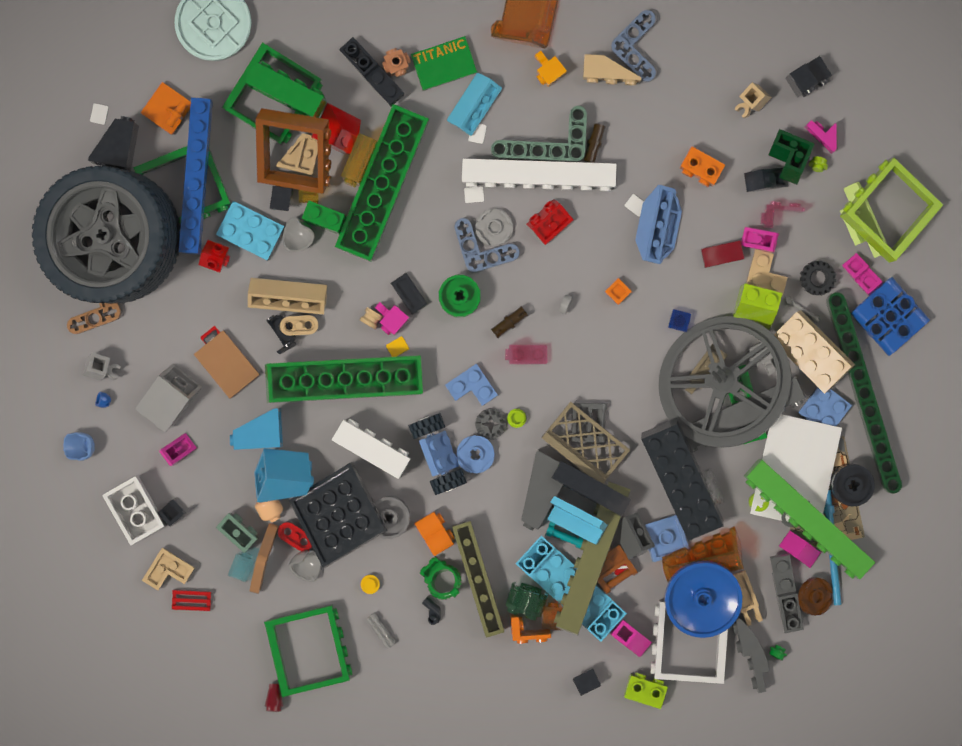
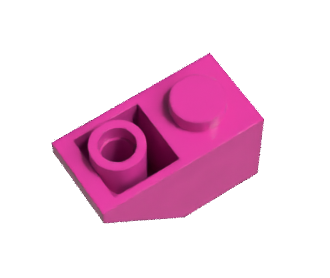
M624 619L610 632L615 639L639 657L643 655L652 643Z

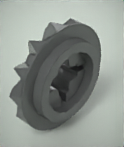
M486 409L479 413L476 418V430L486 439H495L503 434L506 428V420L498 410ZM490 415L493 422L499 423V425L493 426L492 433H490L488 426L482 425V423L489 421Z

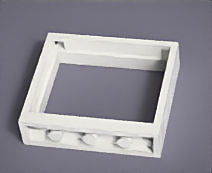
M659 601V604L655 605L654 616H658L657 624L653 626V635L656 636V643H652V655H655V662H651V674H654V679L724 684L728 629L718 635L715 676L661 673L665 601Z

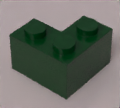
M779 129L768 156L785 162L779 178L797 185L815 143Z

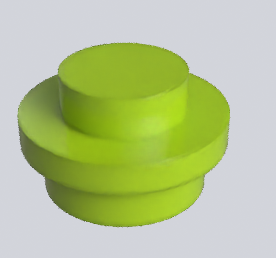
M814 156L809 162V166L815 172H823L828 169L827 160L823 157Z
M513 409L509 412L507 421L514 428L522 427L526 422V414L521 409Z

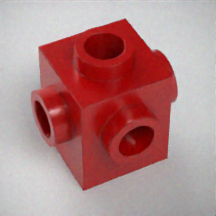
M207 240L201 252L199 265L220 273L223 266L227 267L229 263V247Z

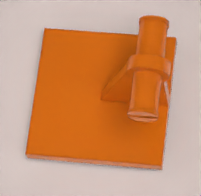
M162 82L141 111V114L173 135L189 112L191 101Z

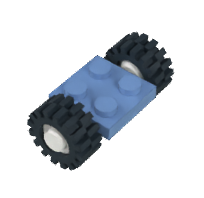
M441 413L425 417L418 422L408 425L413 440L427 435V438L419 440L432 477L439 474L443 475L430 480L434 494L438 495L466 484L467 481L462 469L449 473V470L459 467L446 431L438 434L432 433L446 427Z

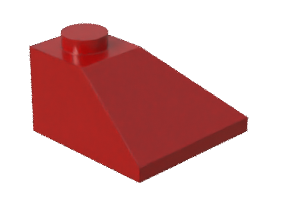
M327 103L320 118L329 120V129L331 130L329 144H331V148L342 154H351L359 138L361 120ZM312 134L311 138L318 141V134Z

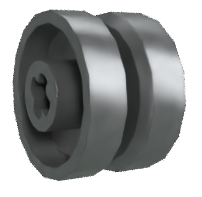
M386 496L378 499L374 504L388 530L379 535V537L383 539L399 537L406 531L410 523L408 506L397 497ZM387 514H389V515L392 514V515H393V518H392L391 521H387V520H386V515H387Z

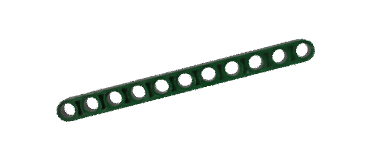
M835 292L827 297V308L840 350L847 357L850 351H854L857 354V359L853 362L855 366L848 372L849 380L882 488L887 493L895 494L902 488L900 475L846 299L842 293ZM833 296L840 298L841 302L838 307L831 303ZM839 314H842L846 317V323L844 325H840L837 322V316ZM846 332L852 336L850 343L843 341L842 337ZM857 369L863 373V377L860 380H856L854 377V372ZM863 387L869 393L865 399L859 395L860 389ZM868 406L874 409V414L871 417L865 414V409ZM874 424L880 428L877 435L871 433V427ZM879 443L885 445V451L881 454L876 450V446ZM885 461L891 464L888 472H884L882 469V464ZM892 479L896 482L894 490H890L887 486L888 482Z

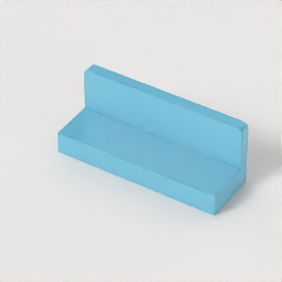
M477 73L447 121L472 136L502 87L490 78Z
M554 496L550 502L554 505V508L548 520L597 545L608 525L602 520Z

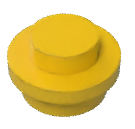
M366 575L361 580V589L367 594L377 592L380 587L379 579L374 575Z

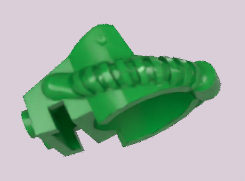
M433 557L430 559L429 564L420 570V574L425 578L424 583L428 584V591L436 599L446 600L451 597L455 598L460 593L459 588L462 584V576L453 565H447L446 561H440L437 557ZM445 571L452 572L455 577L454 588L450 592L439 593L435 587L436 577Z

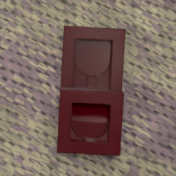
M740 240L701 249L705 268L744 259Z

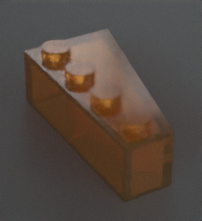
M735 526L729 528V532L722 535L720 533L712 535L713 539L706 542L701 540L689 549L684 547L663 556V571L667 582L670 581L680 568L697 561L715 562L726 567L731 572L744 569L741 542Z

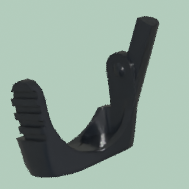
M272 315L266 321L283 345L277 351L278 354H282L296 346V336L283 334L279 325L284 317ZM286 323V329L290 330V325Z

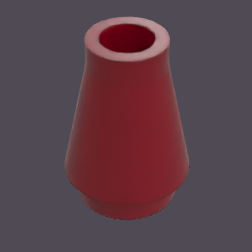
M269 684L264 705L268 712H281L283 707L279 684Z

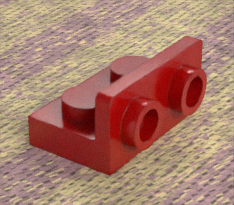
M553 199L547 202L538 214L531 216L526 225L546 245L574 219L558 201Z

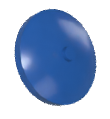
M697 561L685 565L672 576L665 591V608L671 622L683 633L698 638L713 637L726 631L737 620L742 608V591L736 577L726 567L711 561Z

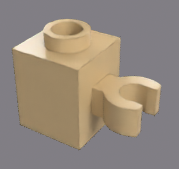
M752 82L739 96L744 103L738 104L735 110L739 112L741 108H744L745 113L742 117L747 118L751 113V109L759 112L772 97L758 84Z

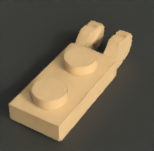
M746 570L733 574L741 587L742 608L740 612L743 614L746 625H751V619L747 613L751 609H754L758 622L763 621L758 608L759 604Z

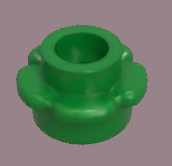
M778 645L770 647L769 655L781 661L787 656L785 653L786 649Z

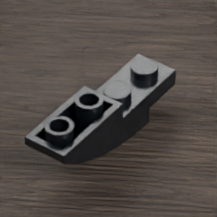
M354 37L339 49L390 107L405 95L400 87Z

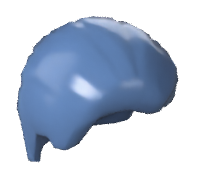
M84 432L69 433L64 437L63 451L69 460L84 461L93 455L95 443L93 438Z

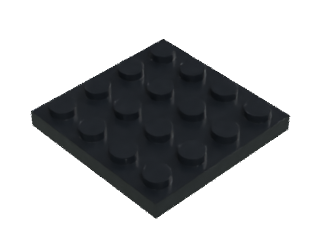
M354 463L345 465L314 484L313 487L309 488L307 495L293 497L289 500L323 568L328 567L388 531Z

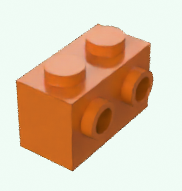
M691 147L680 169L683 170L681 173L690 178L695 176L699 179L698 182L709 187V185H715L725 164Z

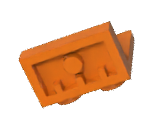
M510 612L513 641L523 644L528 643V640L536 639V642L548 641L547 638H551L550 629L524 630L522 617H519L518 612Z

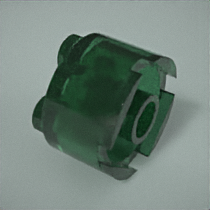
M512 582L505 603L508 607L507 612L515 615L521 613L526 615L527 619L536 621L537 617H542L549 594L545 592V595L542 594V589L530 584L521 583L520 586H517L516 582Z

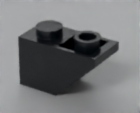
M783 168L761 169L744 173L747 192L788 187V181L779 178Z

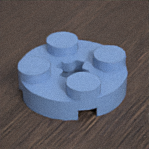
M473 435L461 441L458 445L456 456L462 469L469 473L477 474L490 468L494 461L495 453L489 440L482 436ZM471 450H480L479 455L481 457L479 459H472Z

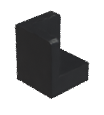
M273 186L270 210L289 211L293 189Z
M174 499L157 512L170 527L186 514Z
M593 667L573 678L581 696L601 686Z

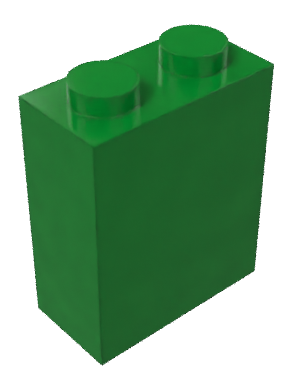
M309 200L302 216L305 222L340 235L347 218L343 213Z

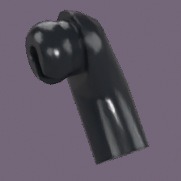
M427 596L422 604L429 609L428 623L436 625L441 619V608Z

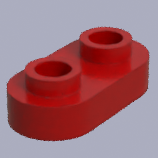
M285 522L279 526L278 536L280 539L299 551H307L312 548L303 529L291 522ZM286 528L291 529L290 535L285 534L284 530ZM302 538L307 539V545L301 544Z

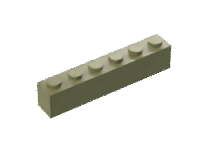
M471 520L454 525L452 528L485 636L487 638L504 633L503 624Z

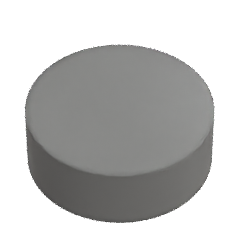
M567 294L564 296L559 308L560 313L566 315L573 299L572 296Z

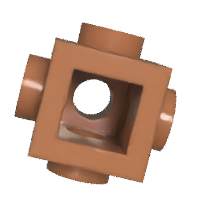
M397 48L387 51V55L383 56L385 62H382L386 73L390 72L392 77L395 75L400 77L406 74L407 70H409L408 64L411 63L407 52L403 53L401 49L397 50ZM396 58L400 60L399 64L397 65L392 63V61Z

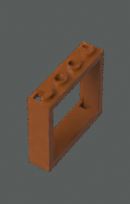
M261 108L256 117L257 182L324 194L326 188L330 187L331 180L329 175L331 169V160H329L331 153L329 120ZM269 126L318 134V178L270 170Z

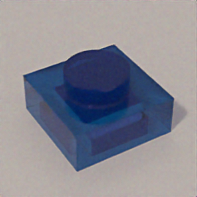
M672 309L668 328L687 332L691 314Z

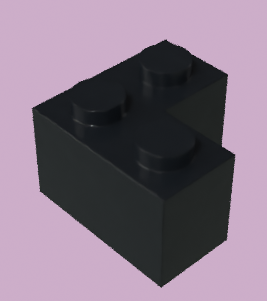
M818 56L789 73L785 79L797 98L801 95L804 98L816 90L815 86L819 85V87H822L830 82L828 78L832 74L822 58Z

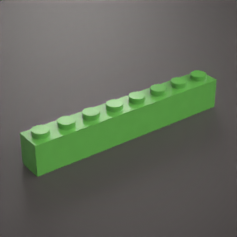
M758 459L745 473L744 477L747 479L745 483L753 490L757 488L761 492L760 496L766 502L771 501L775 504L774 509L781 515L786 514L789 517L788 522L795 528L799 526L803 530L802 534L811 541L813 539L817 542L816 547L824 554L828 552L832 556L830 560L837 566L842 565L846 569L844 572L851 579H861L875 564V561L762 459Z

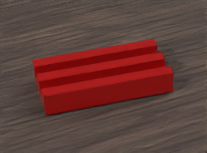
M172 590L173 610L211 611V592ZM177 594L207 596V599L177 598ZM176 603H207V607L176 605Z

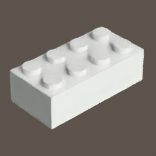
M348 419V421L343 420L332 441L399 479L411 460L408 457L410 453L402 448L394 449L391 447L393 443L385 438L381 440L375 438L376 433L367 428L363 431L358 428L360 424L352 419Z

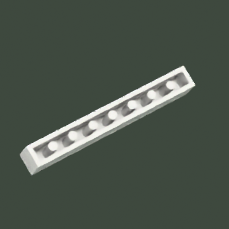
M463 159L462 183H466V187H477V184H485L487 188H496V184L504 185V188H515L516 185H523L524 189H535V186H542V189L553 190L554 186H559L561 190H573V187H581V191H592V188H600V191L610 192L611 188L616 187V164Z

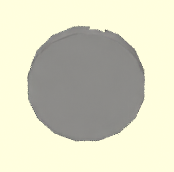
M488 209L477 218L475 225L476 235L485 245L491 247L501 246L510 239L513 232V222L510 216L503 210Z

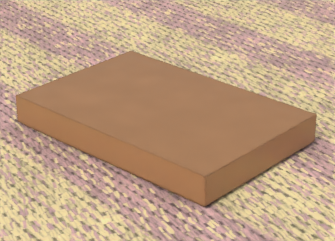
M224 330L194 354L229 399L260 375Z

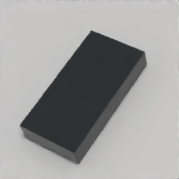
M407 273L391 282V285L412 315L428 304Z

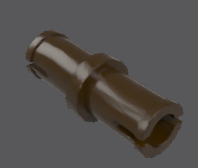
M594 123L591 137L587 141L588 147L583 159L585 162H596L598 150L602 147L601 140L604 130L606 129L601 124Z
M520 306L509 316L506 315L504 320L491 328L497 338H500L509 329H514L515 325L528 316V314Z

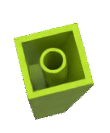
M743 284L739 289L733 317L752 320L770 330L779 309L782 293Z

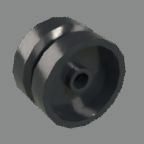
M844 464L836 468L832 473L829 487L832 496L839 503L853 507L861 506L868 502L873 496L875 483L871 472L865 467L857 464ZM851 481L854 482L853 488H849L848 486L851 484Z

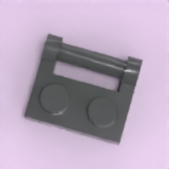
M573 403L591 418L592 409H598L597 423L605 429V410H607V404ZM574 409L572 421L578 420V412ZM589 421L581 422L582 433L591 432L592 424ZM579 422L572 423V434L580 433ZM597 434L596 442H606L605 434ZM584 435L582 440L583 442H594V436ZM580 436L572 437V441L581 442Z

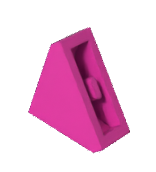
M184 433L159 450V452L170 466H174L197 447L188 435Z
M790 530L779 544V547L809 568H811L821 554L815 547Z

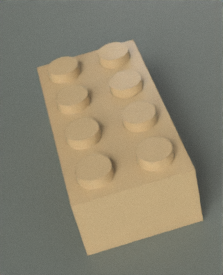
M797 311L774 334L783 346L787 356L824 394L829 392L855 366L802 311Z

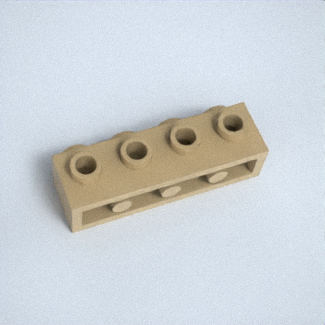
M259 278L250 279L248 289L249 308L324 315L327 285Z

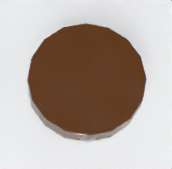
M813 577L807 579L802 584L798 595L802 611L816 616L824 614L829 609L832 603L831 593H833L829 582L822 578Z

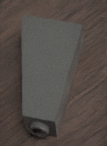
M538 450L535 454L521 521L524 522L523 526L532 531L534 528L539 529L552 506L551 500L554 496L557 497L563 486L551 478L560 462Z

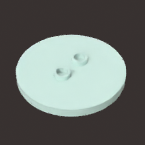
M181 0L177 7L174 21L175 31L182 46L193 56L207 61L224 60L239 52L249 38L252 24L251 14L244 0Z

